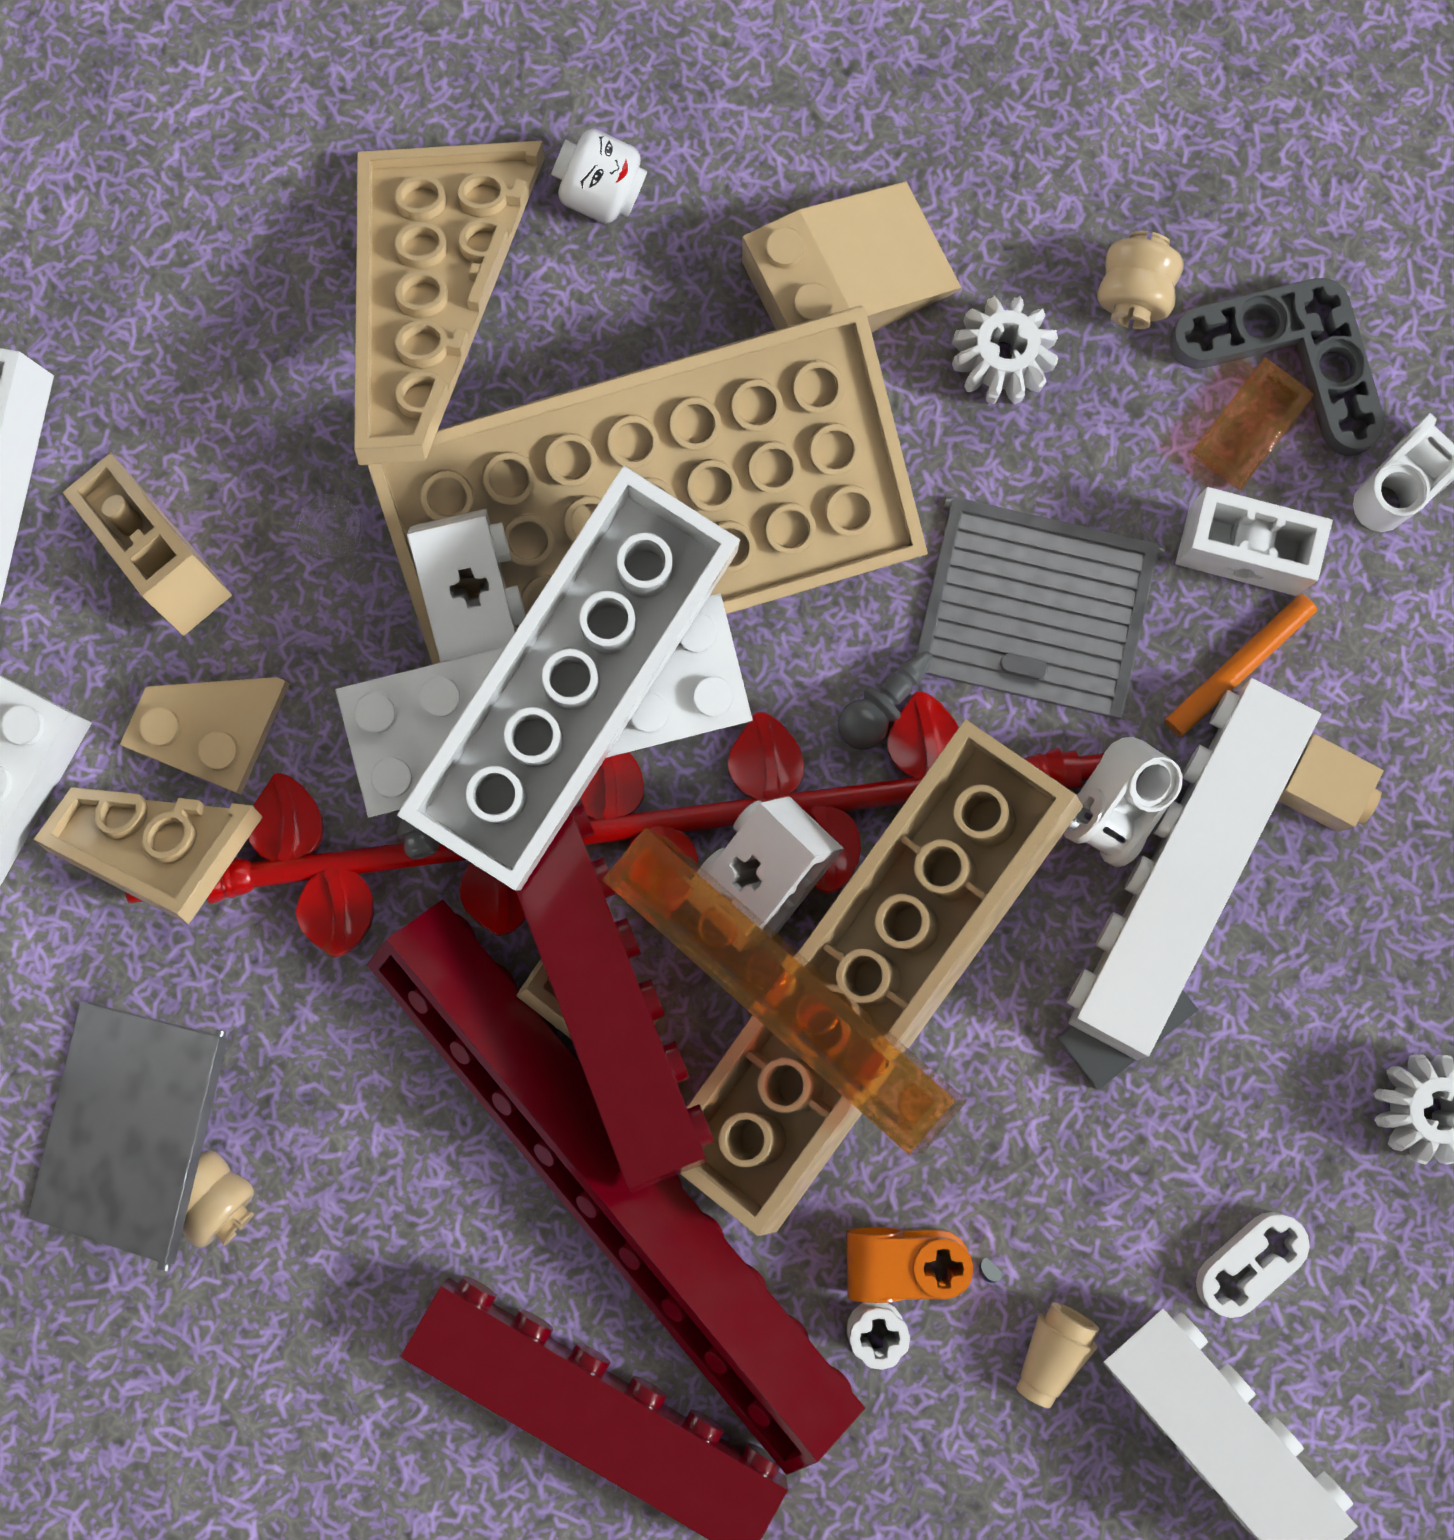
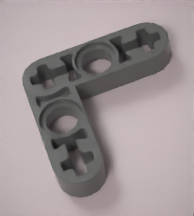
M1313 278L1195 307L1185 312L1178 320L1170 335V349L1175 359L1182 365L1193 369L1208 368L1296 346L1322 437L1327 446L1335 453L1344 456L1359 455L1367 451L1382 436L1385 427L1382 406L1350 298L1345 288L1337 281L1328 278ZM1313 296H1316L1319 304H1330L1332 307V311L1324 318L1327 335L1331 336L1337 331L1341 333V336H1332L1317 345L1314 344L1313 340H1316L1324 331L1321 319L1317 313L1307 314L1305 310L1307 305L1313 300ZM1259 309L1268 313L1274 321L1275 331L1273 336L1265 339L1251 336L1243 325L1245 312ZM1225 316H1229V334L1212 339L1206 347V351H1202L1198 343L1187 342L1186 337L1191 333L1194 325H1198L1200 331L1206 334L1220 331L1227 322ZM1231 338L1236 346L1230 345ZM1326 353H1337L1347 359L1351 370L1349 380L1336 383L1323 376L1319 363L1321 356ZM1353 389H1357L1359 395H1355L1347 403L1353 420L1364 419L1367 426L1358 434V440H1356L1352 431L1342 432L1339 427V423L1348 414L1344 398L1334 404L1330 401V398L1341 397Z

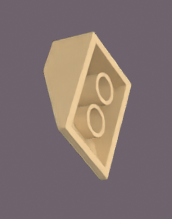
M907 181L799 209L744 235L742 240V263L776 330L862 305L865 306L872 333L961 291V286Z

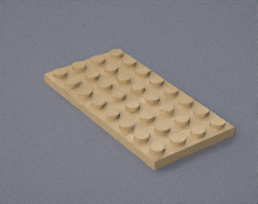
M862 305L440 428L436 433L426 461L368 465L433 665L442 662L439 659L407 536L410 526L487 509L490 525L502 522L508 541L511 561L500 563L506 588L518 585L525 615H527L623 465L740 539L737 554L710 594L711 596L721 593L726 614L928 554L866 309ZM470 567L461 570L460 580L453 587L454 589L465 588L470 599L479 596L480 584L486 582L487 579L475 578Z

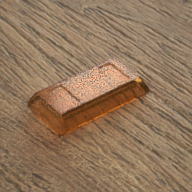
M1264 357L1190 454L1240 491L1315 394L1268 358Z

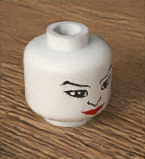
M589 129L581 135L577 145L565 139L551 175L562 180L558 191L562 204L601 223L607 224L613 222L619 214L625 217L629 216L645 180L647 170L639 167L641 159L639 151L635 147L597 129Z

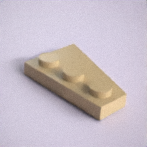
M71 787L33 840L53 855L189 925L262 819V815L253 805L231 803L230 808L205 806L200 800L178 798L176 803L145 800L140 794Z

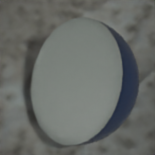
M984 1258L981 1261L979 1274L982 1279L989 1283L1000 1281L1002 1272L988 1258Z

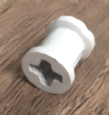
M862 1302L853 1309L847 1321L846 1332L855 1356L862 1359L869 1368L883 1370L894 1367L900 1358L907 1353L910 1342L907 1325L900 1313L889 1303ZM883 1319L887 1329L894 1331V1335L885 1336L883 1347L874 1349L867 1337H861V1333H868L872 1330V1320Z

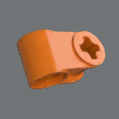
M863 1227L846 1231L847 1298L849 1300L865 1303H887L904 1299H949L963 1293L972 1281L974 1271L972 1258L960 1237L950 1231L940 1229L902 1230L889 1227ZM947 1249L951 1260L959 1262V1264L948 1267L947 1277L939 1279L935 1277L932 1267L924 1265L925 1262L936 1260L937 1250Z

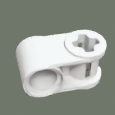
M1428 413L1388 453L1390 456L1360 485L1355 493L1353 502L1355 515L1361 524L1370 530L1385 532L1395 529L1423 509L1434 496L1439 494L1454 480V443L1435 426L1437 418L1433 414ZM1381 486L1388 487L1396 493L1399 498L1400 508L1392 507L1385 501L1382 496Z
M1125 737L1113 742L1105 751L1090 778L1077 794L1083 807L1063 835L1074 843L1086 842L1100 851L1103 860L1112 866H1126L1139 855L1146 843L1147 837L1170 804L1177 798L1182 788L1183 778L1180 767L1172 759L1138 738ZM1085 813L1093 815L1090 821L1084 817ZM1118 834L1125 838V842L1121 843L1116 840Z

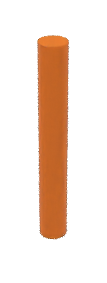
M1304 594L1297 595L1164 719V723L1176 736L1182 738L1220 702L1227 690H1234L1317 612L1315 604Z

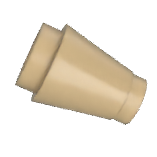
M1056 1302L1051 1304L1047 1314L1039 1313L1021 1372V1378L1016 1386L1018 1392L1039 1406L1051 1408L1055 1399L1061 1395L1097 1350L1098 1346L1094 1339L1099 1332V1327L1078 1311Z

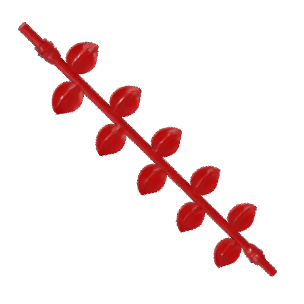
M915 692L900 712L901 717L893 723L887 741V751L892 763L901 773L913 778L793 793L800 787L804 777V761L801 749L794 737L781 722L765 712H756L752 716L753 721L748 722L735 741L728 758V773L733 784L742 794L752 798L634 813L644 799V782L637 761L629 752L607 757L580 797L587 816L593 818L589 819L594 831L593 835L583 838V842L585 845L633 839L623 860L622 874L629 892L637 900L658 914L668 915L679 910L688 901L687 898L695 889L698 880L699 864L696 849L689 837L683 832L734 826L739 815L755 801L761 800L765 802L790 796L844 848L813 887L825 894L835 893L841 890L852 878L859 864L861 853L860 835L857 826L845 812L905 804L957 732L959 726L945 707L933 696L925 692ZM1056 748L1045 754L1038 753L1035 756H1028L1024 759L1067 789H1076L1081 787L1082 781H1087L1104 753L1078 756L1075 750L1061 752L1060 748ZM275 773L253 805L262 815V819L248 838L255 851L261 857L268 860L251 862L247 859L234 858L206 900L209 904H214L225 898L231 899L247 894L254 887L308 881L296 907L298 925L312 943L329 956L335 958L350 953L360 945L372 925L374 917L373 895L370 887L358 874L465 861L466 859L440 842L436 853L420 859L408 857L404 851V843L312 854L318 848L323 838L324 825L321 811L315 800L300 783L288 775ZM469 862L459 887L460 900L465 911L478 924L496 936H504L514 932L526 920L516 891ZM125 892L128 903L144 902Z

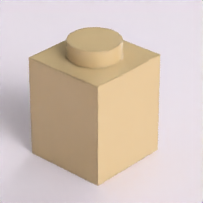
M1313 734L1310 736L1278 801L1336 832L1354 828L1357 823L1365 824L1377 808L1382 792L1376 789V786L1384 770Z

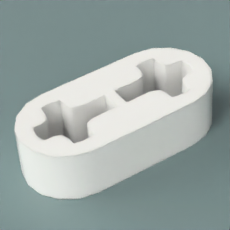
M1277 1212L1262 1213L1252 1219L1207 1259L1199 1269L1196 1287L1203 1304L1217 1314L1229 1318L1242 1317L1251 1312L1296 1272L1307 1259L1310 1245L1308 1234L1304 1227L1294 1218ZM1271 1228L1282 1233L1288 1229L1290 1235L1284 1241L1285 1246L1289 1250L1288 1254L1282 1258L1274 1253H1270L1257 1263L1255 1258L1269 1244L1267 1238L1263 1235L1266 1230ZM1248 1266L1250 1271L1236 1284L1241 1292L1240 1297L1235 1301L1226 1296L1216 1300L1214 1294L1220 1289V1285L1215 1279L1217 1274L1224 1271L1234 1276Z

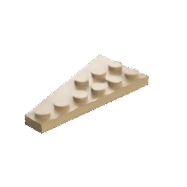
M543 141L358 152L354 449L359 465L426 461L543 164Z

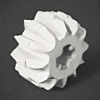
M995 296L987 300L985 314L976 309H970L963 320L966 329L956 330L952 340V345L961 351L953 359L952 366L954 371L971 372L964 385L967 392L977 390L982 383L989 386L986 394V401L989 405L996 403L1002 389L1006 390L1008 398L1014 405L1023 400L1025 388L1034 392H1040L1046 384L1043 372L1053 371L1058 361L1057 355L1048 350L1055 345L1058 339L1057 330L1038 329L1045 318L1043 309L1035 310L1029 316L1021 313L1024 306L1021 296L1013 299L1009 310H1004L1001 302ZM999 342L1011 344V359H1004L999 356Z
M1411 1055L1408 1059V1071L1397 1066H1391L1386 1070L1389 1080L1396 1089H1377L1373 1093L1380 1102L1390 1103L1391 1110L1380 1113L1375 1117L1374 1121L1379 1127L1395 1128L1390 1135L1388 1145L1393 1150L1398 1151L1409 1148L1412 1161L1427 1164L1434 1155L1439 1163L1453 1164L1454 1060L1448 1055H1436L1430 1062L1425 1055ZM1433 1098L1439 1099L1441 1110L1432 1113V1120L1426 1119L1424 1109L1433 1105Z

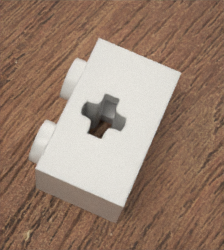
M1207 487L1189 506L1175 564L1297 596L1315 584L1319 579L1333 520Z
M482 509L410 526L407 536L440 662L506 647L517 631L516 626L522 623L526 615L518 585L508 588L505 585L500 563L511 561V555L503 523L499 522L490 525L487 509ZM471 567L475 578H486L487 581L480 584L479 596L469 599L465 588L454 589L453 585L459 582L461 570Z
M790 796L765 802L758 800L749 805L735 821L733 828L737 833L727 847L714 852L702 864L697 874L702 880L687 898L740 952L771 942L844 849Z

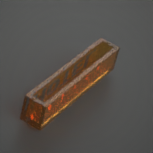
M645 828L602 879L908 1155L923 1154L968 1101L669 838Z

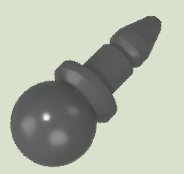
M922 652L905 661L899 667V672L894 673L881 686L880 692L868 686L864 691V699L855 700L844 707L838 719V730L845 743L855 749L867 750L876 747L884 740L888 732V722H895L901 717L895 705H899L910 694L912 687L918 685L923 680L932 660L929 652Z

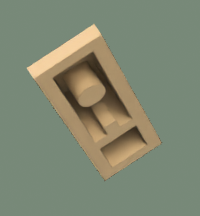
M111 452L63 491V494L140 595L183 636L232 596L204 559Z

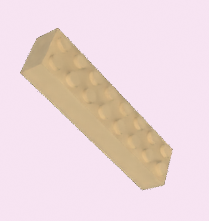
M965 719L758 1007L770 1020L760 1019L757 1015L753 1014L687 1106L688 1109L700 1104L714 1143L702 1147L708 1161L707 1163L680 1174L755 1235L762 1236L777 1232L865 1110L863 1107L866 1108L1079 813L1083 805L1077 795ZM783 1036L789 1038L799 1047H801L804 1051H806L811 1057H809L804 1052H801L803 1056L813 1064L817 1065V1063L812 1059L814 1058L834 1078L835 1081L829 1079L818 1069H816L812 1064H810L805 1058H803L785 1040ZM836 1086H845L860 1100H850Z

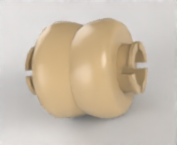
M1135 231L1131 233L1130 238L1114 242L1107 252L1105 261L1106 275L1097 291V299L1103 309L1112 313L1111 321L1120 326L1128 328L1131 319L1134 320L1133 329L1149 328L1151 321L1167 318L1175 306L1174 286L1182 274L1184 263L1180 253L1169 246L1170 240L1159 233L1153 232L1151 240H1148V231Z
M206 1150L200 1155L182 1233L188 1242L195 1247H206L216 1238L222 1241L221 1244L225 1246L237 1235L235 1233L237 1228L241 1231L254 1215L252 1211L249 1212L245 1208L254 1195L252 1184L242 1176L231 1172L226 1161L217 1152Z

